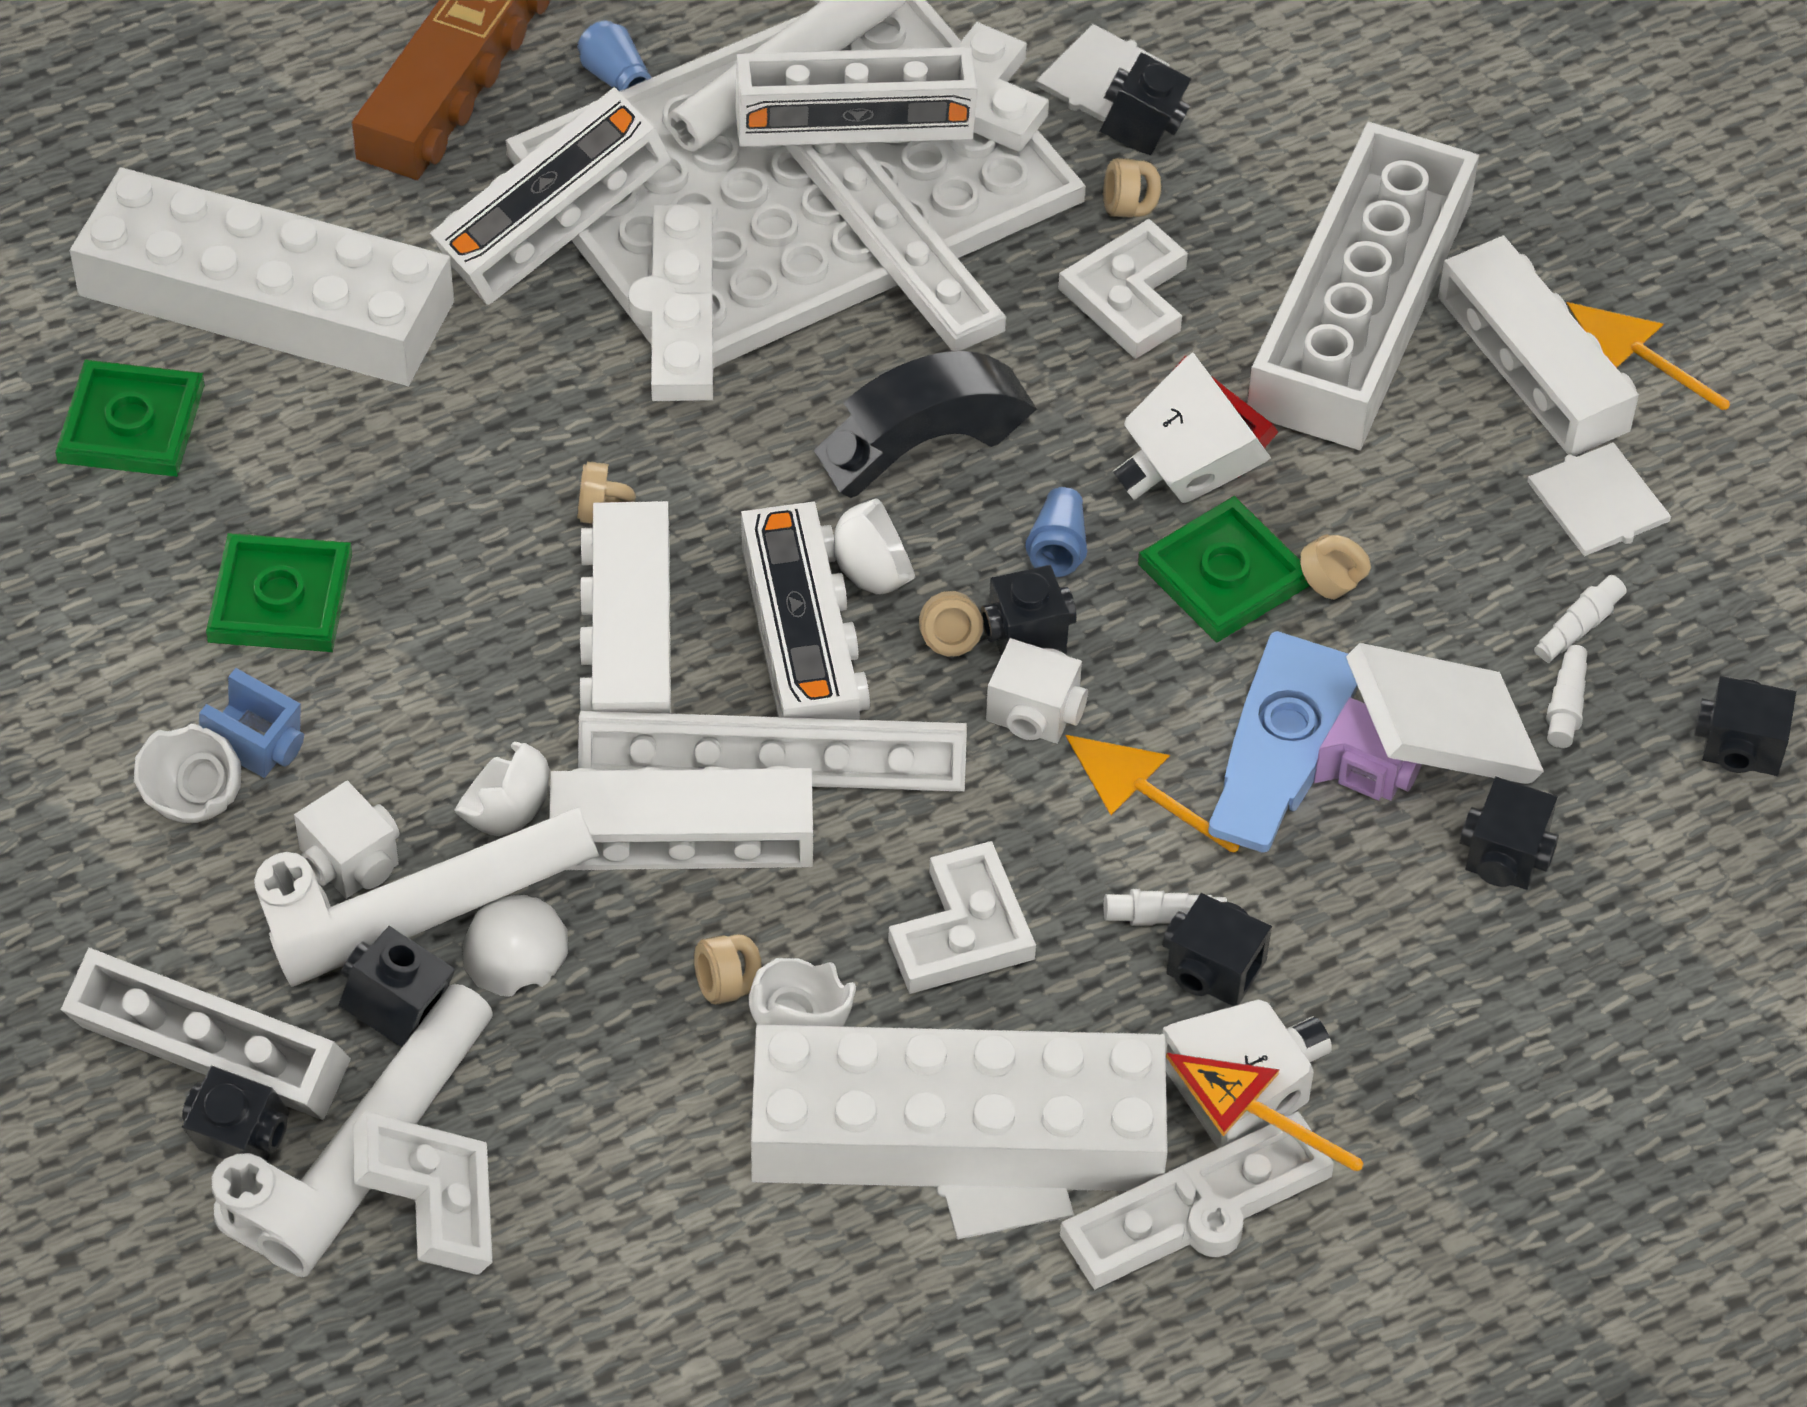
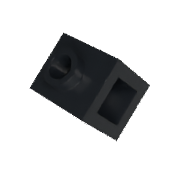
M1140 52L1130 72L1119 67L1103 98L1113 104L1100 128V132L1135 151L1151 156L1164 131L1175 136L1191 105L1181 99L1192 78Z
M1051 565L990 578L989 604L981 606V616L986 637L989 642L996 641L1001 656L1010 638L1043 649H1056L1067 655L1069 625L1076 623V607L1070 589L1068 587H1059Z
M1720 676L1714 700L1702 698L1697 715L1694 736L1706 738L1702 761L1719 764L1725 770L1734 773L1755 771L1778 776L1789 742L1797 691L1763 685L1749 679L1739 680Z
M1495 776L1483 809L1470 808L1461 833L1459 844L1470 847L1465 870L1478 874L1485 882L1494 886L1507 887L1512 885L1528 890L1535 869L1547 872L1555 853L1559 835L1551 833L1550 828L1558 796Z
M1200 893L1189 912L1185 914L1178 911L1166 930L1162 943L1163 947L1169 949L1166 974L1173 977L1181 988L1193 995L1205 996L1208 994L1231 1006H1237L1267 961L1272 926L1250 916L1243 908L1234 903L1220 902L1204 893Z
M388 926L371 946L362 941L348 957L341 971V975L348 980L338 1006L400 1047H403L449 987L455 968L391 926Z
M211 1065L203 1083H196L186 1097L182 1110V1119L184 1121L182 1128L202 1152L221 1159L236 1154H252L261 1157L267 1162L270 1155L278 1149L283 1140L290 1113L272 1087Z

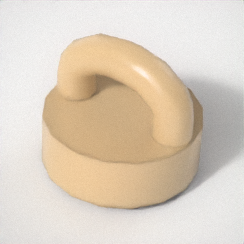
M1113 159L1107 167L1104 180L1103 195L1106 212L1110 216L1140 217L1150 214L1157 206L1161 194V177L1156 167L1146 161ZM1140 175H1143L1147 181V191L1145 198L1139 203Z
M587 462V465H583L577 517L581 523L593 524V503L635 502L636 494L631 487L623 483L607 481L609 464Z
M1323 535L1306 545L1301 552V568L1307 582L1318 594L1328 599L1335 600L1356 588L1359 581L1364 579L1371 569L1369 556L1363 548L1353 540L1339 535Z
M956 591L941 592L932 596L924 604L919 616V630L926 644L935 653L947 657L960 656L971 651L979 642L983 632V618L975 602L967 595Z
M720 935L701 939L695 948L694 966L696 977L703 996L707 1001L717 1005L738 1000L741 996L750 993L754 977L762 964L758 947L749 937L745 935ZM737 951H740L743 954L745 960V972L743 976Z

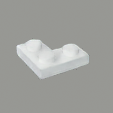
M976 22L957 46L972 48L977 82L974 133L1020 152L1048 117L1049 100L1008 83L1026 59L1027 43Z
M1147 219L1060 272L1058 289L1131 356L1137 359L1181 331L1182 315L1153 289L1186 269L1188 253L1150 219Z
M992 841L931 857L929 873L945 911L889 926L888 942L909 994L1035 960L1036 944Z
M366 1111L353 1124L354 1184L415 1199L418 1261L479 1275L492 1263L487 1143Z

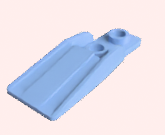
M1279 631L1273 632L1270 635L1236 730L1225 773L1223 791L1209 822L1208 831L1211 836L1258 852L1270 850L1288 806L1290 811H1296L1315 779L1319 748L1349 697L1353 698L1357 691L1358 685L1346 658L1348 653Z

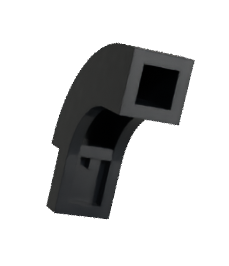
M951 351L937 353L899 365L876 377L853 393L843 402L851 416L822 441L814 451L838 491L852 498L865 490L903 454L927 440L943 435L963 434L971 436L989 447L1000 444L1033 414L1037 408L1012 369L1001 361L978 352Z

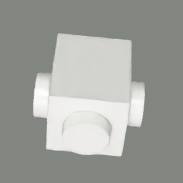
M1010 638L988 684L986 721L1007 727L1013 734L1026 740L1041 738L1058 744L1066 724L1069 723L1077 726L1085 709L1088 689L1080 687L1082 661L1068 657L1056 649H1043Z
M348 780L294 814L299 849L303 852L302 857L306 858L312 867L317 882L320 885L324 886L330 882L345 899L362 888L373 889L381 885L390 876L393 868L399 865L396 847L399 830L394 819L383 806L377 804L372 807Z

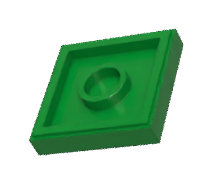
M84 360L55 451L57 462L60 464L178 477L205 386L203 373Z
M1232 496L1142 550L1138 556V565L1216 643L1310 586L1303 575L1301 560L1235 496Z
M228 533L206 629L208 643L333 652L352 559L351 543Z

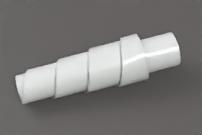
M1609 575L1597 587H1588L1580 595V598L1567 609V613L1539 640L1540 643L1534 648L1535 654L1549 664L1560 653L1566 651L1575 641L1580 640L1592 628L1598 626L1607 616L1614 613L1613 605L1626 594L1624 583L1616 576Z
M1580 645L1569 646L1567 652L1564 653L1562 667L1559 670L1551 703L1548 706L1546 721L1550 726L1547 740L1554 747L1567 748L1571 746L1575 730H1579L1582 726L1588 653Z
M1131 889L1130 895L1106 894L1104 897L1105 921H1130L1131 926L1170 924L1178 911L1187 914L1199 895L1165 893L1164 891H1140V889ZM1208 895L1220 902H1227L1226 897H1213L1212 895Z

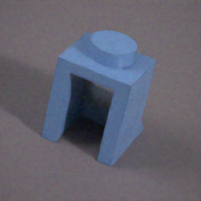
M235 668L228 676L229 705L223 712H220L206 704L199 712V725L203 729L208 728L228 739L241 761V766L265 778L276 763L284 767L288 766L302 746L304 733L300 731L301 704Z

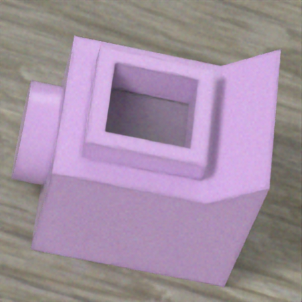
M1349 697L1319 748L1314 783L1339 778L1338 784L1378 801L1381 797L1391 801L1398 788L1405 791L1411 789L1422 764L1388 758L1366 704Z

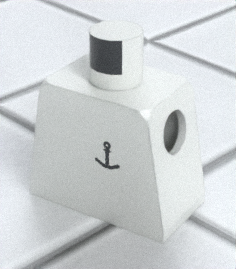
M1192 352L1126 418L1124 425L1141 447V450L1113 470V473L1134 500L1164 479L1182 503H1187L1264 464L1271 457Z
M1259 999L1176 1022L1163 1028V1034H1165L1166 1072L1218 1149L1270 1125V1123L1246 1111L1223 1137L1167 1060L1166 1052L1280 1069L1278 1076L1256 1100L1287 1117L1309 1101L1314 1074L1310 1062L1329 1054L1332 1050L1328 1032L1318 1018L1312 1016L1286 1029L1270 1004Z

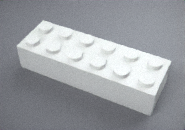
M1367 122L1253 363L1247 402L1249 406L1271 423L1361 451L1443 267L1444 260L1448 256L1471 204L1479 154Z
M122 167L117 171L70 249L79 296L405 386L410 385L454 303L449 255Z
M756 1025L751 1133L752 1182L935 1187L939 1185L1066 1188L1067 1190L1129 1191L1165 1174L1167 1158L1165 1034Z

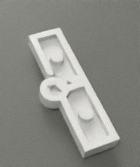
M712 204L653 205L652 276L636 280L630 286L628 292L631 318L642 326L652 327V401L713 400Z
M1299 1111L1287 1116V1118L1312 1131ZM1270 1124L1061 1222L1060 1237L1094 1290L1188 1245H1191L1197 1252L1206 1256H1225L1234 1251L1241 1241L1243 1219L1331 1178L1334 1162L1327 1155Z

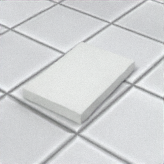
M1359 643L1346 656L1388 758L1492 778L1497 776L1523 784L1533 783L1544 772L1500 672Z

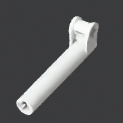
M812 0L817 3L816 6L752 53L840 51L905 5L906 0ZM736 64L668 113L667 123L672 135L688 151H697L737 123L735 108Z
M577 807L332 907L326 893L318 884L312 867L306 858L297 853H279L265 860L258 868L254 882L255 890L271 930L269 936L287 981L291 987H294L344 966L350 954L362 941L371 946L388 926L409 938L599 856V853L581 810Z
M458 984L450 985L301 1181L272 1166L261 1157L252 1154H236L225 1158L216 1167L212 1175V1192L216 1199L214 1204V1221L218 1229L227 1237H231L264 1255L276 1266L298 1277L308 1276L371 1189L354 1184L353 1124L366 1111L417 1124L491 1020L493 1013L487 1001L468 987Z

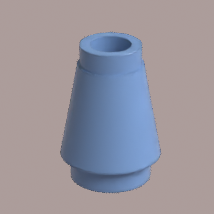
M599 21L588 27L581 35L578 42V51L582 66L610 87H615L620 92L652 78L647 72L625 27L610 21Z
M1058 487L1051 490L1026 540V551L1034 568L1051 565L1055 577L1066 576L1074 572L1087 555L1082 507L1083 499L1077 491L1067 487Z

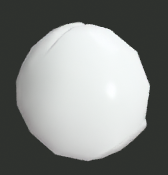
M872 499L858 504L842 515L835 528L834 554L841 571L858 588L874 594H885L897 590L915 578V572L909 557L880 500Z
M190 724L187 727L172 731L158 730L149 736L135 757L134 783L144 802L164 817L182 823H198L223 813L227 809V805L234 802L241 787V761L228 739L208 728L203 729L200 725Z
M513 742L510 745L515 751L512 761L495 757L485 766L456 806L454 811L458 816L476 829L494 836H503L518 831L535 817L547 797L550 769L547 760L540 751L526 743Z
M513 895L499 898L483 906L474 916L463 944V968L476 986L501 996H513L518 989L530 984H538L540 987H543L566 960L568 954L567 928L556 911L539 898H531L528 895Z
M775 958L757 970L749 994V1007L757 1025L843 1027L852 1008L856 986L855 983L850 982L844 987L838 978L835 965L831 962L813 966L811 963L799 958Z

